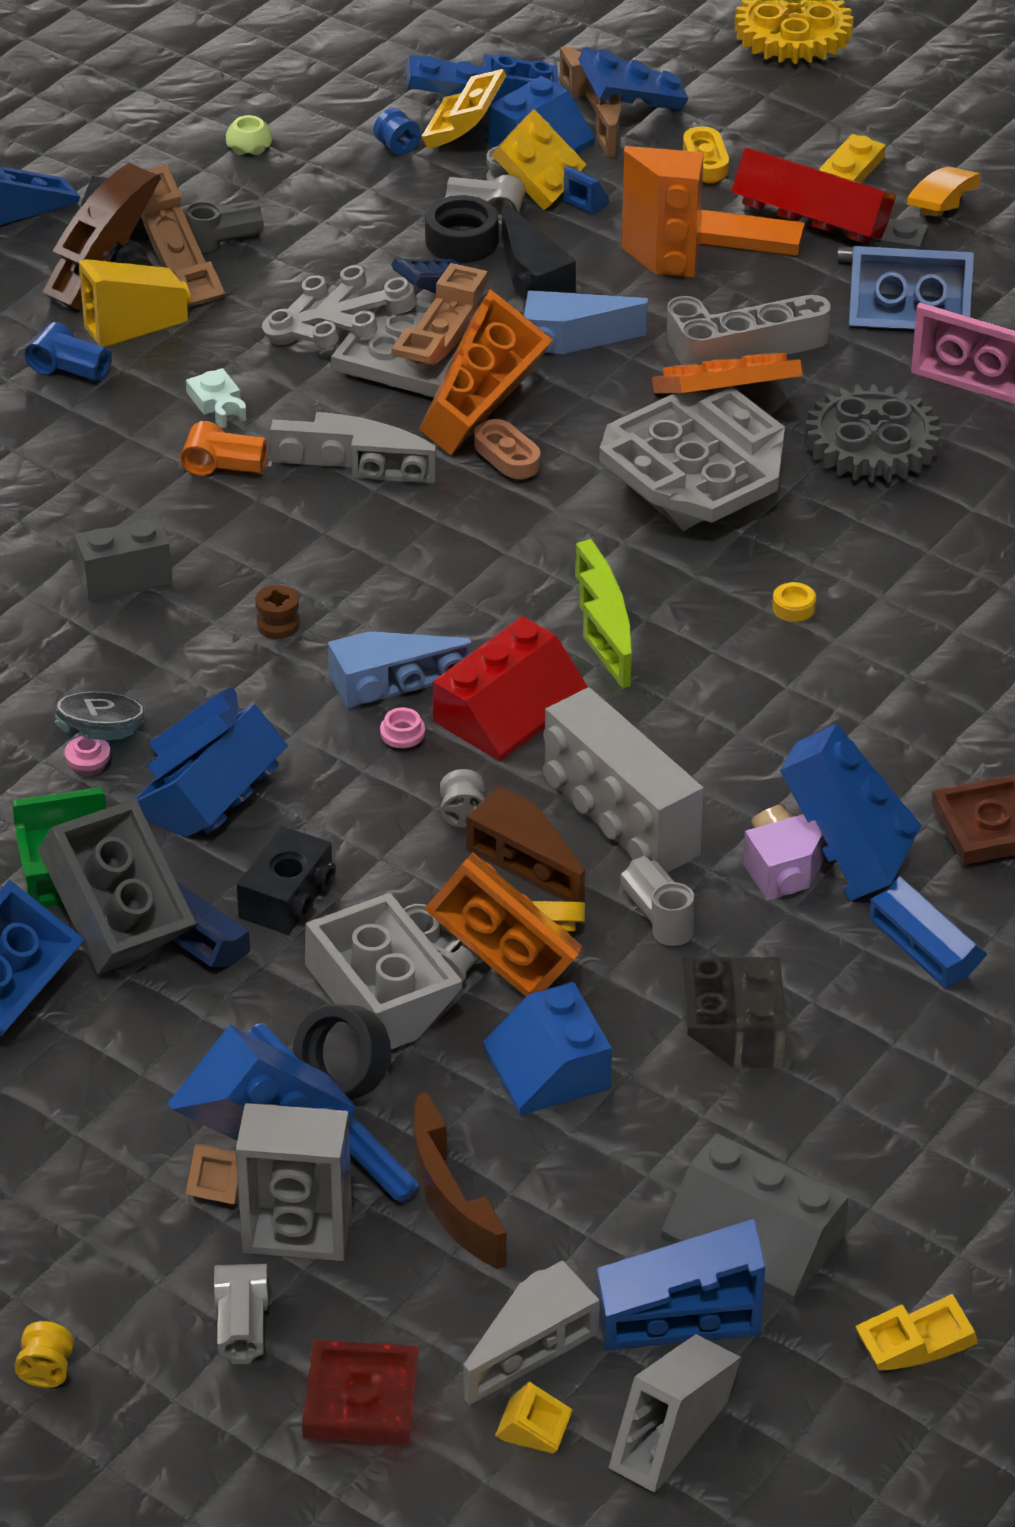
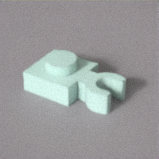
M223 368L186 379V392L204 415L215 411V422L219 427H227L228 415H235L242 422L247 420L246 404L241 400L240 389Z

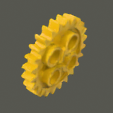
M742 0L741 7L736 8L734 31L737 32V40H743V47H752L753 54L763 51L764 59L771 58L774 55L778 56V62L791 58L792 62L797 64L799 58H804L807 62L812 63L813 56L825 60L826 53L837 55L838 48H846L847 41H851L853 16H851V8H845V1Z

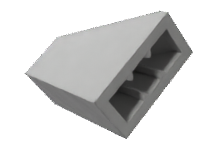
M695 1334L637 1374L633 1380L608 1468L652 1492L657 1491L728 1403L741 1357Z

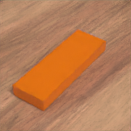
M701 210L700 244L798 256L804 236L805 223Z

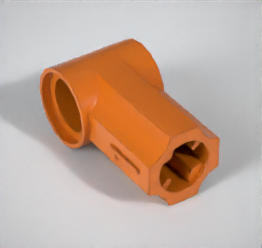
M200 421L195 423L189 431L181 451L180 462L186 471L197 476L209 475L215 469L263 474L266 468L268 440L263 437L225 433L215 423Z

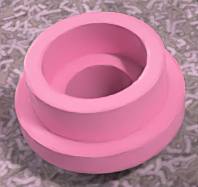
M405 707L395 708L385 715L380 725V736L390 746L400 749L409 748L423 740L425 724L415 710Z
M83 735L75 738L65 748L67 764L74 773L81 776H94L101 773L106 768L111 756L109 744L104 739L93 735Z

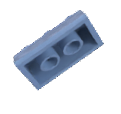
M854 246L849 327L915 330L916 309L919 303L970 317L974 252Z

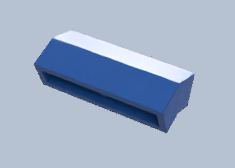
M900 876L887 891L871 898L869 920L944 989L967 978L988 955Z

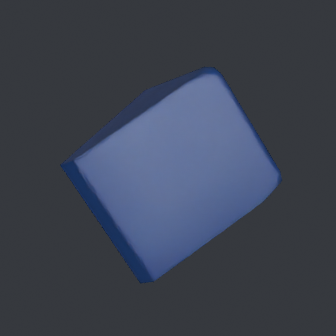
M568 166L564 168L563 201L593 215L609 204V197L599 180Z

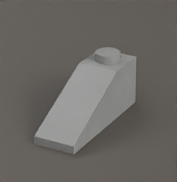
M563 1260L545 1270L534 1272L518 1285L463 1364L464 1399L469 1405L599 1334L600 1300Z

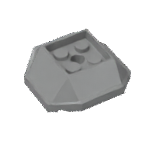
M732 386L715 388L713 393L699 391L677 393L607 424L603 441L600 445L599 461L620 477L635 493L682 531H685L704 521L712 523L778 491L785 427Z

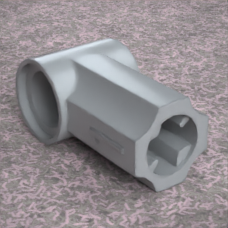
M502 175L494 181L449 177L445 198L468 195L486 200L496 208L499 225H502V207L509 205L519 213L526 189L523 182L512 175Z
M646 856L632 860L628 868L621 873V886L652 922V934L655 940L667 946H678L689 942L694 936V893L692 889L687 885L674 882L656 860L651 861Z
M267 1264L215 1265L214 1298L215 1312H218V1354L220 1357L230 1360L232 1364H251L253 1359L264 1355V1311H268Z

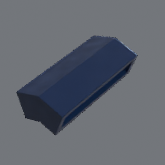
M177 882L197 924L192 929L173 939V941L210 967H230L250 952L249 930Z

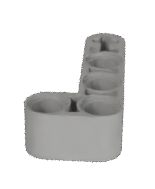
M805 295L710 315L699 299L690 296H679L670 300L667 305L666 340L681 365H699L705 361L719 359H742L741 356L762 353L786 352L787 355L822 347L828 342L831 305L824 297Z

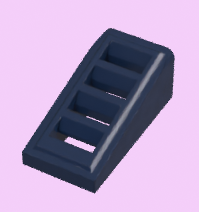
M394 259L391 266L394 271L413 285L436 294V283L450 263L462 264L450 259Z

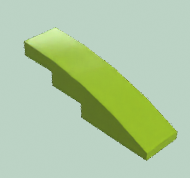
M592 539L576 543L575 577L579 581V607L583 611V638L622 689L631 687L632 650L630 622L622 592L609 564Z

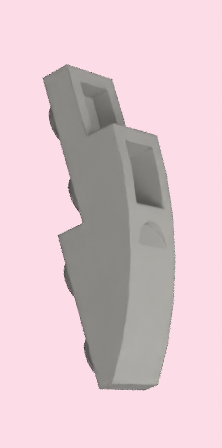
M316 412L314 422L272 420L270 429L272 463L352 468V478L432 484L436 482V445L403 429L360 417Z

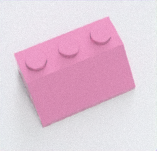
M919 303L916 309L911 373L1015 404V331Z

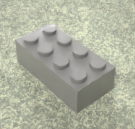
M590 687L545 709V730L543 733L545 764L543 765V773L547 782L553 788H558L567 796L580 813L589 816L601 827V830L609 839H614L629 853L632 860L646 856L651 861L656 860L664 871L668 873L701 856L704 787Z

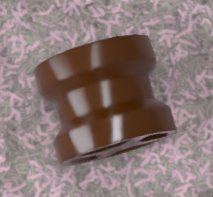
M282 584L266 586L259 590L255 602L256 609L259 612L257 615V629L260 634L272 639H284L295 634L300 628V616L297 612L299 608V595L296 590Z

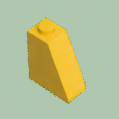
M88 259L79 261L84 327L98 345L110 346L188 321L187 305L191 303L189 288L184 281H180L170 268Z

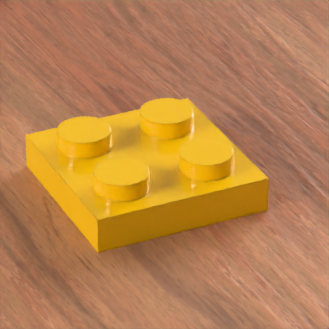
M535 109L515 127L491 154L510 175L517 177L523 182L528 195L543 210L548 208L564 191V168L568 166L581 172L587 165Z

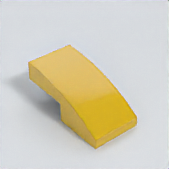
M953 1294L911 1314H908L903 1304L855 1326L860 1339L879 1371L925 1364L978 1344L976 1333Z

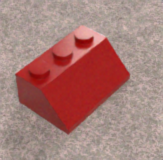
M522 616L433 681V722L501 762L545 728L546 708L588 688L558 637Z

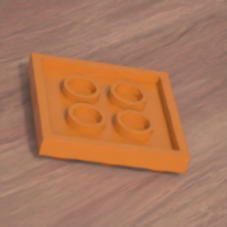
M786 352L762 353L741 356L742 359H719L705 361L699 365L685 364L663 367L664 375L652 377L653 392L687 393L802 376L801 360H787Z

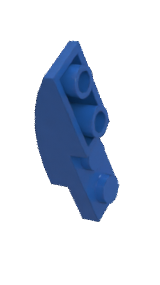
M485 54L482 67L465 61L456 63L438 60L427 55L421 57L409 55L406 65L408 88L440 93L441 102L446 96L462 93L471 76L504 69L507 76L491 104L540 76L551 80L559 86L560 84L557 66L540 60L533 62L518 60L508 55L493 56Z

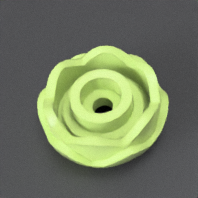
M247 115L239 117L230 124L226 131V144L238 155L245 153L260 155L272 142L270 127L265 121L256 116Z

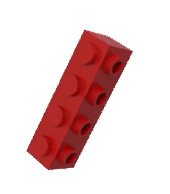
M746 147L744 148L731 190L732 193L743 196L742 204L764 210L765 204L778 207L776 215L798 221L800 215L813 218L810 226L833 232L834 226L847 229L845 237L868 244L869 237L882 239L897 194Z

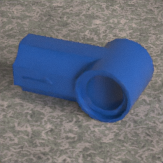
M56 322L49 323L25 348L24 352L28 365L40 374L48 375L53 373L55 369H59L98 382H102L108 375V369L112 362L110 349L75 338L70 329Z

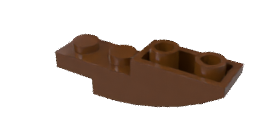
M128 162L104 181L75 214L53 249V252L61 258L42 293L79 311L82 306L79 261L86 259L106 261L115 243L125 247L161 177Z

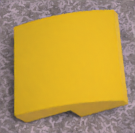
M504 69L471 76L462 93L444 97L422 135L427 149L441 146L459 138L481 120L507 76Z

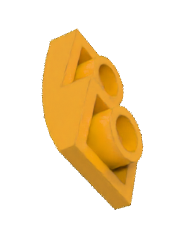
M949 166L940 168L924 178L907 197V205L920 207V213L924 215L943 216L944 211L959 208L960 197L964 196L965 191L979 188L981 173Z

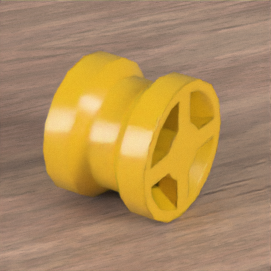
M40 1321L26 1326L21 1337V1347L23 1350L19 1352L14 1365L15 1373L29 1385L40 1388L57 1387L67 1377L69 1367L66 1359L73 1352V1335L68 1329L54 1322Z

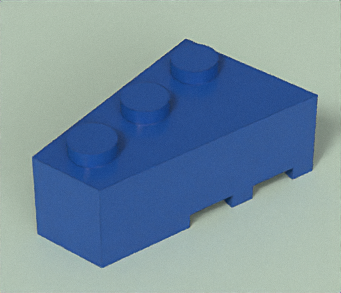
M838 724L796 742L780 771L807 822L815 820L828 846L822 850L827 860L830 862L836 859L849 883V885L843 888L849 901L890 885L922 825Z
M755 1219L597 1268L596 1296L600 1300L599 1319L605 1350L683 1343L695 1334L707 1340L761 1335L765 1263Z

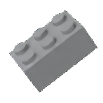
M245 1103L236 1145L242 1253L344 1261L352 1220L349 1111Z

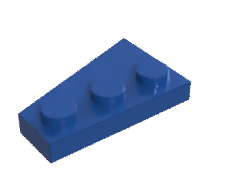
M585 47L578 58L594 91L601 100H609L612 94L619 95L620 100L624 103L633 104L636 98H641L646 104L653 107L682 110L689 99L681 85L680 78L670 71L663 70L660 73L649 69L640 61L631 60V62L619 59L615 54L605 49L596 51Z

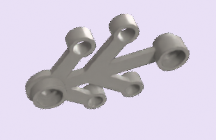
M351 265L341 271L342 283L317 308L308 310L315 301L325 298L328 294L325 279L319 275L310 276L302 282L304 293L288 309H278L270 313L263 321L262 329L264 335L275 345H287L301 338L314 342L321 348L331 347L339 340L336 327L352 331L358 337H368L377 331L378 325L374 313L363 310L385 305L387 311L393 314L408 312L417 304L414 287L407 279L396 277L387 281L384 286L385 289L382 291L347 300L356 290L363 288L367 282L363 268L359 265Z

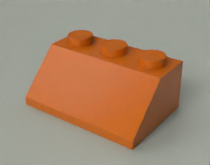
M625 146L622 249L654 274L695 278L700 252L704 152Z
M473 852L424 908L426 912L525 997L529 994L546 990L575 960L582 948V945L572 938L567 930L557 925L537 908L526 895L516 890L490 864L484 862Z

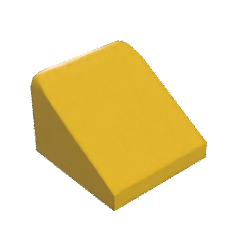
M529 1381L510 1398L495 1436L505 1442L554 1454L559 1448L573 1409Z

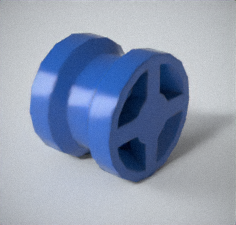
M390 108L381 113L373 127L376 139L387 145L388 149L396 155L410 153L415 149L421 138L419 125L398 108Z

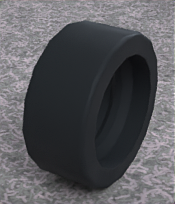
M468 195L449 196L437 200L429 206L425 213L426 246L434 255L458 262L474 261L486 257L495 250L499 242V218L496 208L486 200ZM464 225L476 228L468 231L447 229L453 226Z
M330 1004L311 1011L300 1023L293 1041V1054L299 1060L328 1074L347 1098H359L372 1092L385 1078L391 1061V1042L385 1025L374 1012L358 1005ZM338 1022L351 1024L356 1030L361 1044L360 1060L356 1071L345 1081L335 1080L327 1071L323 1060L325 1039L328 1032Z

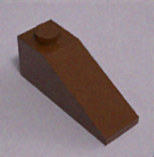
M499 786L466 816L467 851L475 853L477 856L566 902L585 903V868L537 804Z

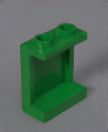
M102 787L17 799L12 802L15 836L26 893L45 908L64 904L38 852V848L53 826L107 809L105 792Z

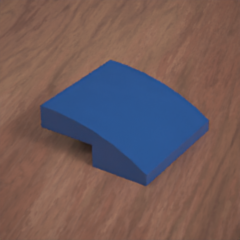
M232 686L216 694L149 742L158 757L148 763L147 766L157 780L234 725L238 716L237 693Z

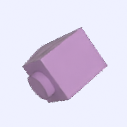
M801 814L746 830L743 865L768 901L810 888L826 857L822 849L828 846L816 821L813 820L808 823L805 816Z

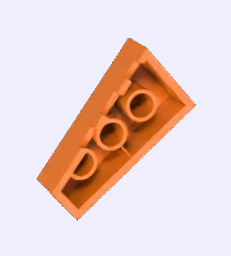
M489 289L463 335L419 430L448 454L452 455L474 432L475 427L485 421L535 369L553 339Z

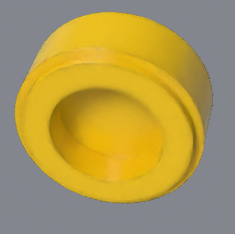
M789 582L782 584L773 592L772 610L782 620L789 622L805 621L815 613L816 593L811 587L803 583Z

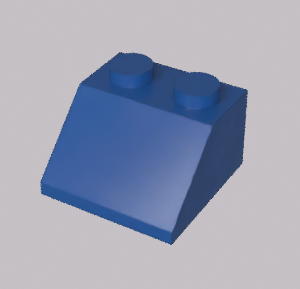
M542 76L495 101L488 108V144L493 147L499 146L533 109L550 124L576 153L595 143V136L569 91Z
M574 982L529 994L483 1041V1050L519 1116L611 1089L612 1047Z

